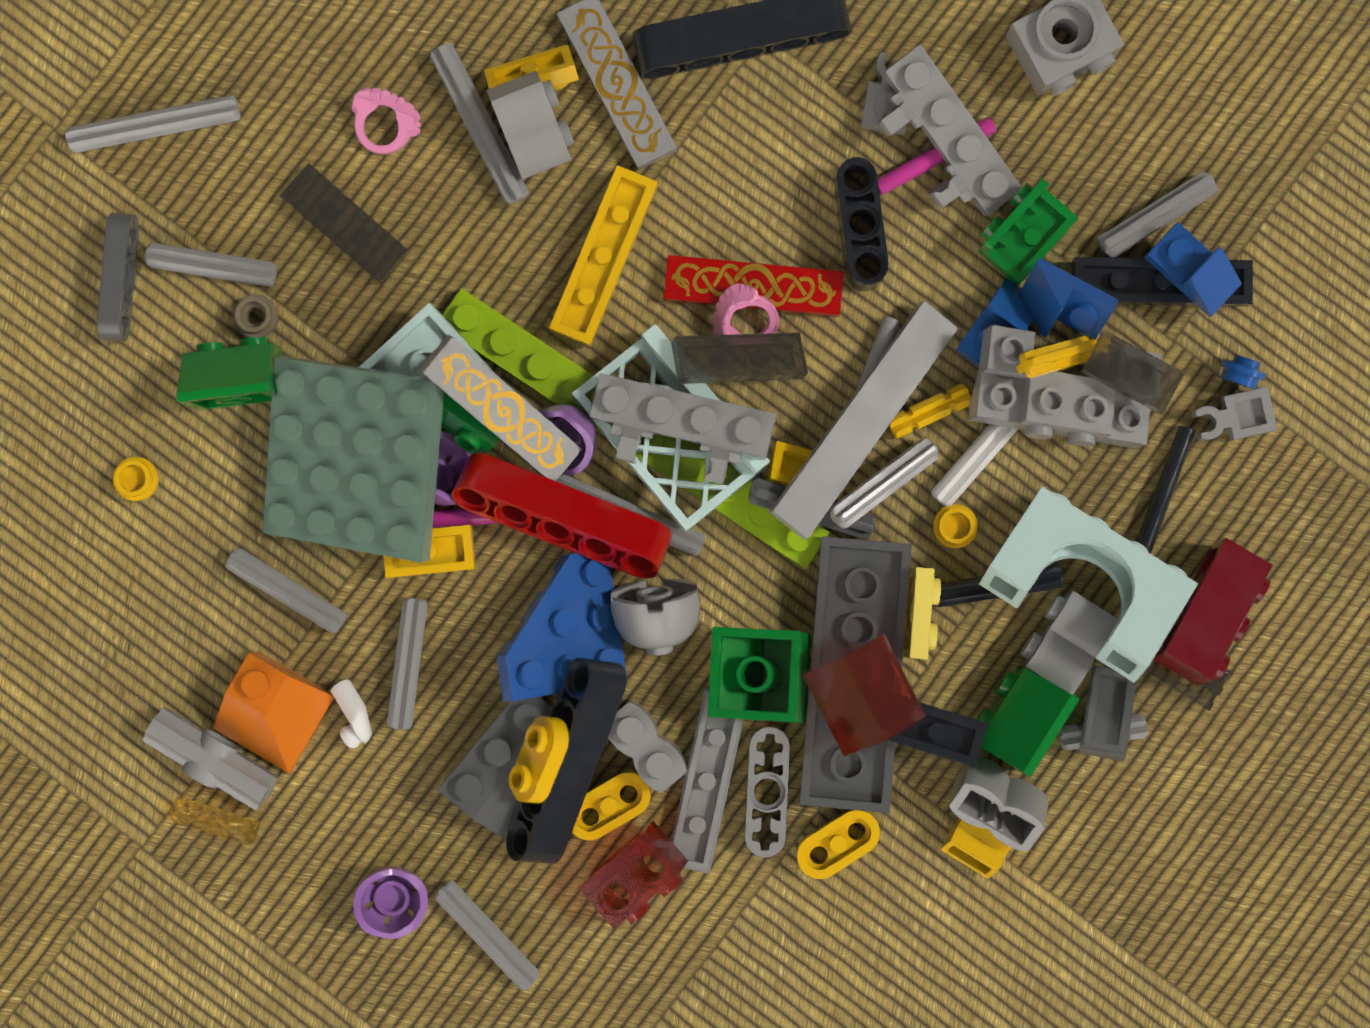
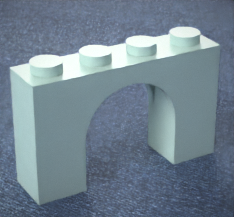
M1041 487L989 566L979 585L1015 608H1018L1040 573L1053 562L1074 558L1086 560L1099 566L1113 579L1121 597V612L1116 625L1095 658L1135 683L1149 667L1198 583L1188 578L1186 573L1174 565H1167L1151 555L1140 543L1127 540L1111 530L1107 523L1100 518L1089 516L1074 507L1063 495L1050 492L1046 488Z

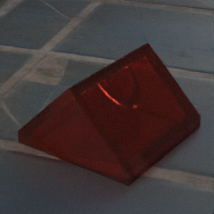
M885 634L803 674L843 757L884 742L925 717Z

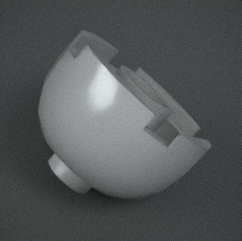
M665 578L661 579L664 586L646 587L647 580L614 589L611 592V614L614 625L622 638L635 647L645 648L649 655L671 653L673 646L684 642L693 634L699 621L701 604L696 583L684 579Z

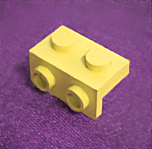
M910 567L903 656L908 658L928 659L929 650L936 649L938 627L937 623H931L932 605H939L941 580L940 578H934L935 569Z

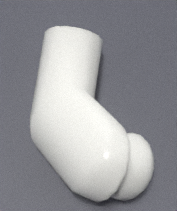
M348 679L340 681L333 686L331 693L350 723L341 728L340 736L349 748L354 749L360 743L364 742L366 744L372 735L366 705L351 681Z

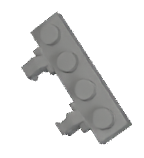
M921 44L882 72L885 79L896 92V94L889 98L895 108L876 123L887 137L894 134L908 122H911L915 129L921 127L947 164L944 169L950 177L928 193L938 208L940 206L942 208L959 196L963 203L972 199L984 216H989L1022 189L1020 183Z
M600 373L589 417L613 424L611 434L620 436L616 458L636 464L635 455L642 437L652 439L654 433L701 444L700 450L710 453L709 467L704 479L723 484L728 462L739 464L742 454L762 459L767 458L777 415L771 412Z

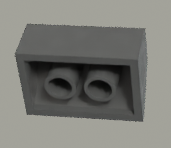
M546 696L511 701L439 787L438 791L471 819L506 839L519 802L514 797L509 786L510 771L515 766L525 741L527 729L536 718L540 716L550 717L555 704Z

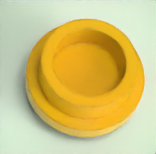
M130 457L118 464L113 474V484L120 496L131 501H142L149 498L156 491L159 483L156 467L149 460L141 457Z
M960 504L943 507L938 511L933 520V532L936 539L948 548L965 547L973 541L977 534L978 523L976 516L969 508Z

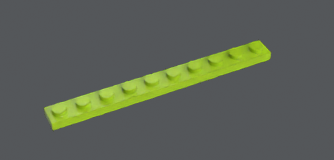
M461 288L443 316L477 353L554 404L575 406L584 412L572 397V393L594 375ZM596 388L586 396L592 404ZM595 425L596 432L604 436V434ZM654 433L653 438L649 439V446L675 448L676 438ZM642 437L640 445H644V437ZM681 440L680 449L701 451V446ZM636 452L635 456L640 461H642L643 452ZM648 453L647 465L667 479L672 480L674 456ZM680 456L677 480L703 483L705 459ZM728 465L724 483L719 484L709 481V484L729 485L740 474L736 469ZM752 480L748 481L714 509L803 569L808 567L821 547L822 536L827 537L830 533L818 525L810 537L803 540L771 515L769 509L753 505L748 501L749 490L754 482ZM683 488L702 501L703 490ZM708 491L707 502L719 492Z

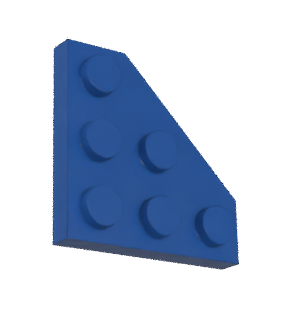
M576 553L563 555L559 558L552 569L555 573L544 590L538 591L522 616L521 621L523 623L511 641L505 643L497 656L503 702L559 693L568 667L574 659L580 657L617 662L624 667L626 672L621 635L614 625L611 614V592L614 590L611 567Z

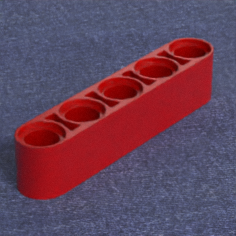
M474 453L469 456L452 491V498L455 503L469 512L642 579H651L657 576L672 539L670 530L656 520L483 453Z

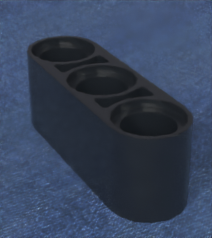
M853 157L841 164L834 181V192L847 281L853 288L868 292L876 289L882 283L888 272L889 261L875 167L870 161L862 157ZM858 172L866 179L867 186L860 191H853L845 185L843 177L848 173ZM863 215L871 221L873 229L868 234L859 235L851 229L849 220L854 216ZM863 258L874 261L878 267V275L871 279L861 277L856 272L855 263Z

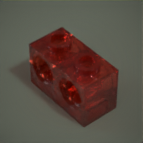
M652 821L590 873L579 886V890L613 929L626 919L632 925L651 908V905L647 902L658 892L665 897L681 884L684 878L680 873L688 863V860L659 826ZM652 856L658 859L663 871L654 872L649 870L644 863V857ZM611 884L624 886L628 890L630 898L621 899L617 897L612 891Z

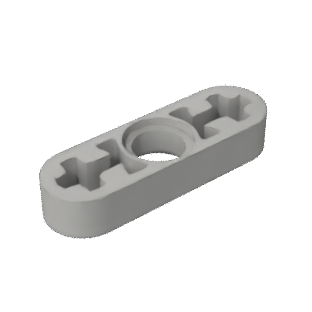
M774 726L761 727L752 734L748 753L745 841L753 854L764 858L772 857L779 853L785 844L790 745L784 732ZM766 734H773L775 742L782 743L781 751H774L772 761L773 767L782 765L781 774L770 770L754 773L755 764L764 766V752L757 750L756 745L757 742L765 741ZM766 778L775 780L780 787L778 799L770 804H763L754 796L755 785L760 780ZM753 809L761 812L780 810L779 818L770 816V830L773 833H778L777 840L769 841L768 848L760 847L759 840L752 839L753 832H759L762 823L761 815L752 817Z

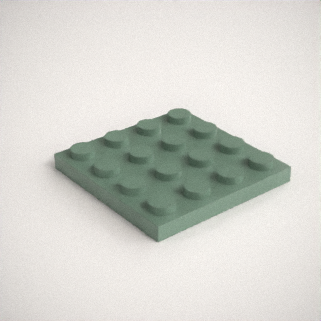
M288 356L274 357V379L277 395L272 396L263 533L420 563L430 560L444 391L429 378Z

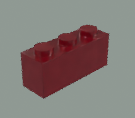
M1224 538L1211 545L1193 578V581L1198 583L1197 587L1153 660L1197 686L1211 682L1213 679L1218 680L1230 663V657L1226 654L1233 641L1238 642L1250 625L1251 620L1246 616L1253 603H1259L1269 589L1270 581L1266 578L1273 565L1228 538Z

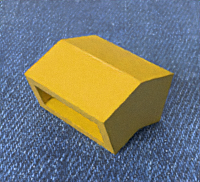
M957 817L940 850L989 879L999 871L1011 847L1000 842L989 829L970 825Z

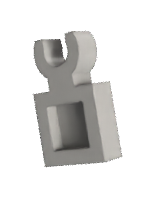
M881 52L875 66L877 77L881 82L869 81L867 84L860 129L883 132L876 122L895 108L889 98L896 94V92L882 74L887 69L885 66L886 53ZM904 125L894 134L904 135L906 125Z
M1268 387L1221 397L1222 410L1220 411L1212 406H1204L1191 413L1192 418L1207 416L1212 422L1210 431L1197 435V440L1199 441L1217 438L1224 429H1227L1229 441L1278 430Z

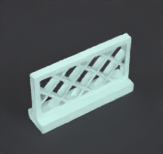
M656 324L643 333L640 340L572 393L574 400L590 416L592 403L586 396L597 387L600 373L612 376L619 370V378H624L625 365L640 354L651 368L650 383L645 384L719 400ZM657 375L665 385L655 384V376ZM591 419L613 447L618 450L620 437L611 434L612 427L609 423ZM644 437V445H638L636 451L643 452L642 463L636 456V464L627 463L686 533L748 481L753 480L764 471L770 460L768 458L762 459L742 454L739 464L730 462L740 476L729 485L709 484V481L705 479L703 483L677 480L680 456L705 459V477L709 467L710 453L680 449L681 439H676L675 448L649 446V438ZM648 453L674 456L672 480L653 478L647 470ZM661 486L671 487L670 497ZM677 487L703 490L701 508L688 518L675 504ZM708 491L719 492L707 502Z

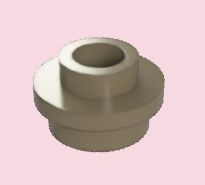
M251 294L245 296L236 304L233 312V321L238 331L246 337H266L277 326L278 311L275 304L267 297ZM254 310H262L264 313L263 321L257 325L251 324L250 314Z

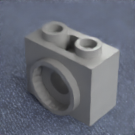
M1052 0L1046 6L1012 23L1005 35L1038 97L1050 90L1054 96L1065 92L1077 84L1075 77L1090 70L1092 75L1105 71L1116 63L1114 57L1124 46L1121 37L1100 0ZM1061 28L1068 31L1071 35L1072 43L1067 45L1060 44L1053 38L1052 30Z

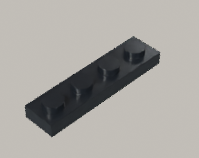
M1075 257L1072 259V275L1118 299V305L1196 306L1145 258ZM1229 260L1242 284L1222 306L1248 307L1253 304V260Z

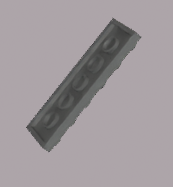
M822 536L800 805L890 813L895 742L843 727V723L856 682L899 695L912 544Z

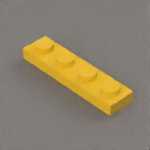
M616 166L549 326L550 331L591 347L658 187L657 181L621 166Z

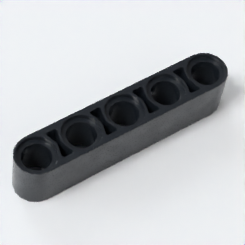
M763 0L646 25L633 31L632 35L641 77L654 79L839 40L850 35L852 27L846 0Z
M580 657L574 659L568 667L550 717L560 718L565 722L569 733L568 748L548 797L541 803L518 802L506 837L507 854L511 860L515 862L554 864L561 860L626 689L627 675L621 664Z

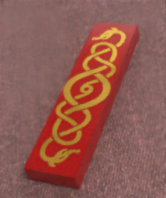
M668 255L664 301L716 306L717 302L720 301V296L725 293L728 287L736 283H742L755 288L758 291V295L769 299L774 304L777 312L839 317L844 271ZM754 305L745 307V309L765 310L760 306Z

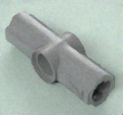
M166 707L162 708L153 718L142 740L181 764L183 772L192 779L210 788L218 787L256 811L268 799L279 779V776L241 754L239 752L240 748L228 738L209 729L204 731Z

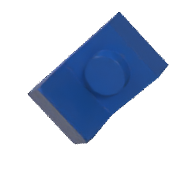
M1179 222L1174 224L1144 257L1209 317L1213 316L1242 284L1223 249L1218 247L1212 252L1209 251Z
M1038 258L1019 293L1040 333L1045 338L1055 321L1058 320L1096 340L1118 302V299L1041 258Z
M1006 278L955 351L979 367L983 330L991 325L1026 331L1033 318L1019 294L1022 288L1017 287Z

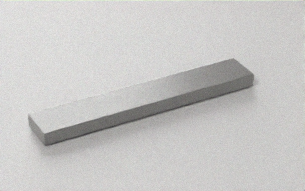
M922 301L917 305L769 511L771 515L803 540L810 537L958 328L926 301Z

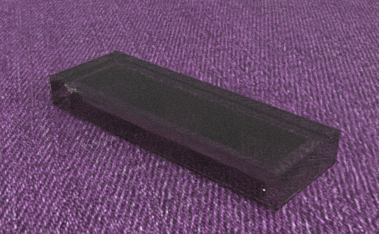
M309 163L280 195L284 201L379 284L385 281L410 252Z
M800 333L675 336L671 342L679 384L803 379L808 374Z

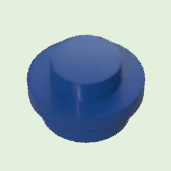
M1237 354L1234 355L1232 362L1223 359L1221 364L1222 367H1225L1221 378L1254 390L1259 380L1264 381L1266 374L1258 371L1260 362Z

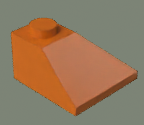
M251 652L246 656L225 692L213 729L282 770L291 773L335 698L332 693L264 653Z

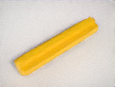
M1098 335L1096 340L1088 336H1082L1022 352L1019 355L1020 364L1016 368L1019 374L1025 373L1030 379L1098 360L1107 356L1106 347L1110 345V341L1107 337L1101 338L1100 335Z

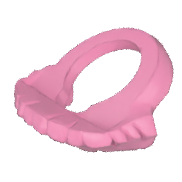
M370 87L360 89L354 95L351 108L356 116L354 120L355 133L360 143L369 151L383 155L392 154L401 150L407 144L410 137L420 134V115L418 111L414 110L412 104L405 102L403 97H397L396 94H391L387 90L371 89ZM380 105H385L395 110L399 127L395 140L385 146L374 144L365 133L367 117Z
M736 283L728 287L725 293L720 296V301L717 302L716 311H714L715 317L712 320L713 324H715L713 334L716 335L715 340L720 346H724L726 351L730 350L735 355L741 349L761 347L774 337L779 326L778 312L769 299L758 295V291L755 288L742 283ZM753 305L764 308L769 315L768 324L757 334H742L730 324L731 317L737 309Z

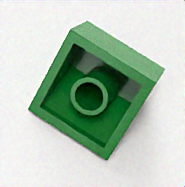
M267 337L244 338L240 340L241 346L223 348L222 342L196 345L197 352L183 353L177 387V402L199 411L271 402L272 396L277 395L274 379V357L282 356L281 348L272 342L267 343Z
M712 627L707 717L806 723L811 634L790 630Z
M1017 666L1014 672L1007 670L994 690L999 695L990 710L983 708L976 719L988 723L981 748L1013 769L1031 777L1080 699L1027 668Z

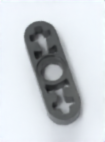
M110 213L107 219L97 318L98 335L101 340L125 342L130 333L139 240V224L135 214Z

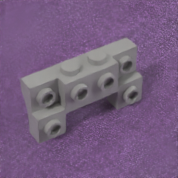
M991 325L983 330L980 363L971 396L968 421L1026 430L1025 436L1034 439H1052V435L1068 437L1067 443L1076 446H1094L1095 442L1137 449L1147 445L1151 401L1158 399L1162 354L1120 347L1110 352L1107 380L1061 372H1052L1029 379L1025 373L1019 374L1016 366L1020 364L1019 355L1022 352L1034 350L1035 332Z

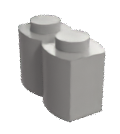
M537 71L486 90L522 180L572 160L567 147L575 143L566 120L557 122L552 108L560 104L550 80L541 82Z
M1070 591L1066 593L1064 598L1059 594L1055 596L1044 613V617L1049 620L1041 635L1036 632L1032 633L1023 646L1020 655L1025 657L1021 667L1027 668L1069 693L1074 694L1118 619L1076 592Z
M629 700L617 711L608 735L609 739L618 750L633 758L635 768L642 780L652 789L663 793L687 773L686 761L682 752L669 738L658 733L655 720L641 704Z
M978 757L975 767L965 764L956 776L949 807L964 822L979 828L989 829L1003 844L1017 850L1029 851L1045 829L1049 799L1035 785L1021 779L1010 778L996 763L986 758Z

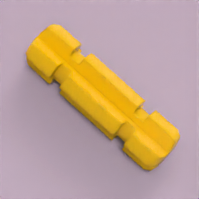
M958 384L948 389L945 395L939 393L909 407L906 413L903 410L898 412L888 426L892 435L895 438H901L912 433L915 427L921 429L949 416L952 410L958 412L970 406L971 394L964 384Z

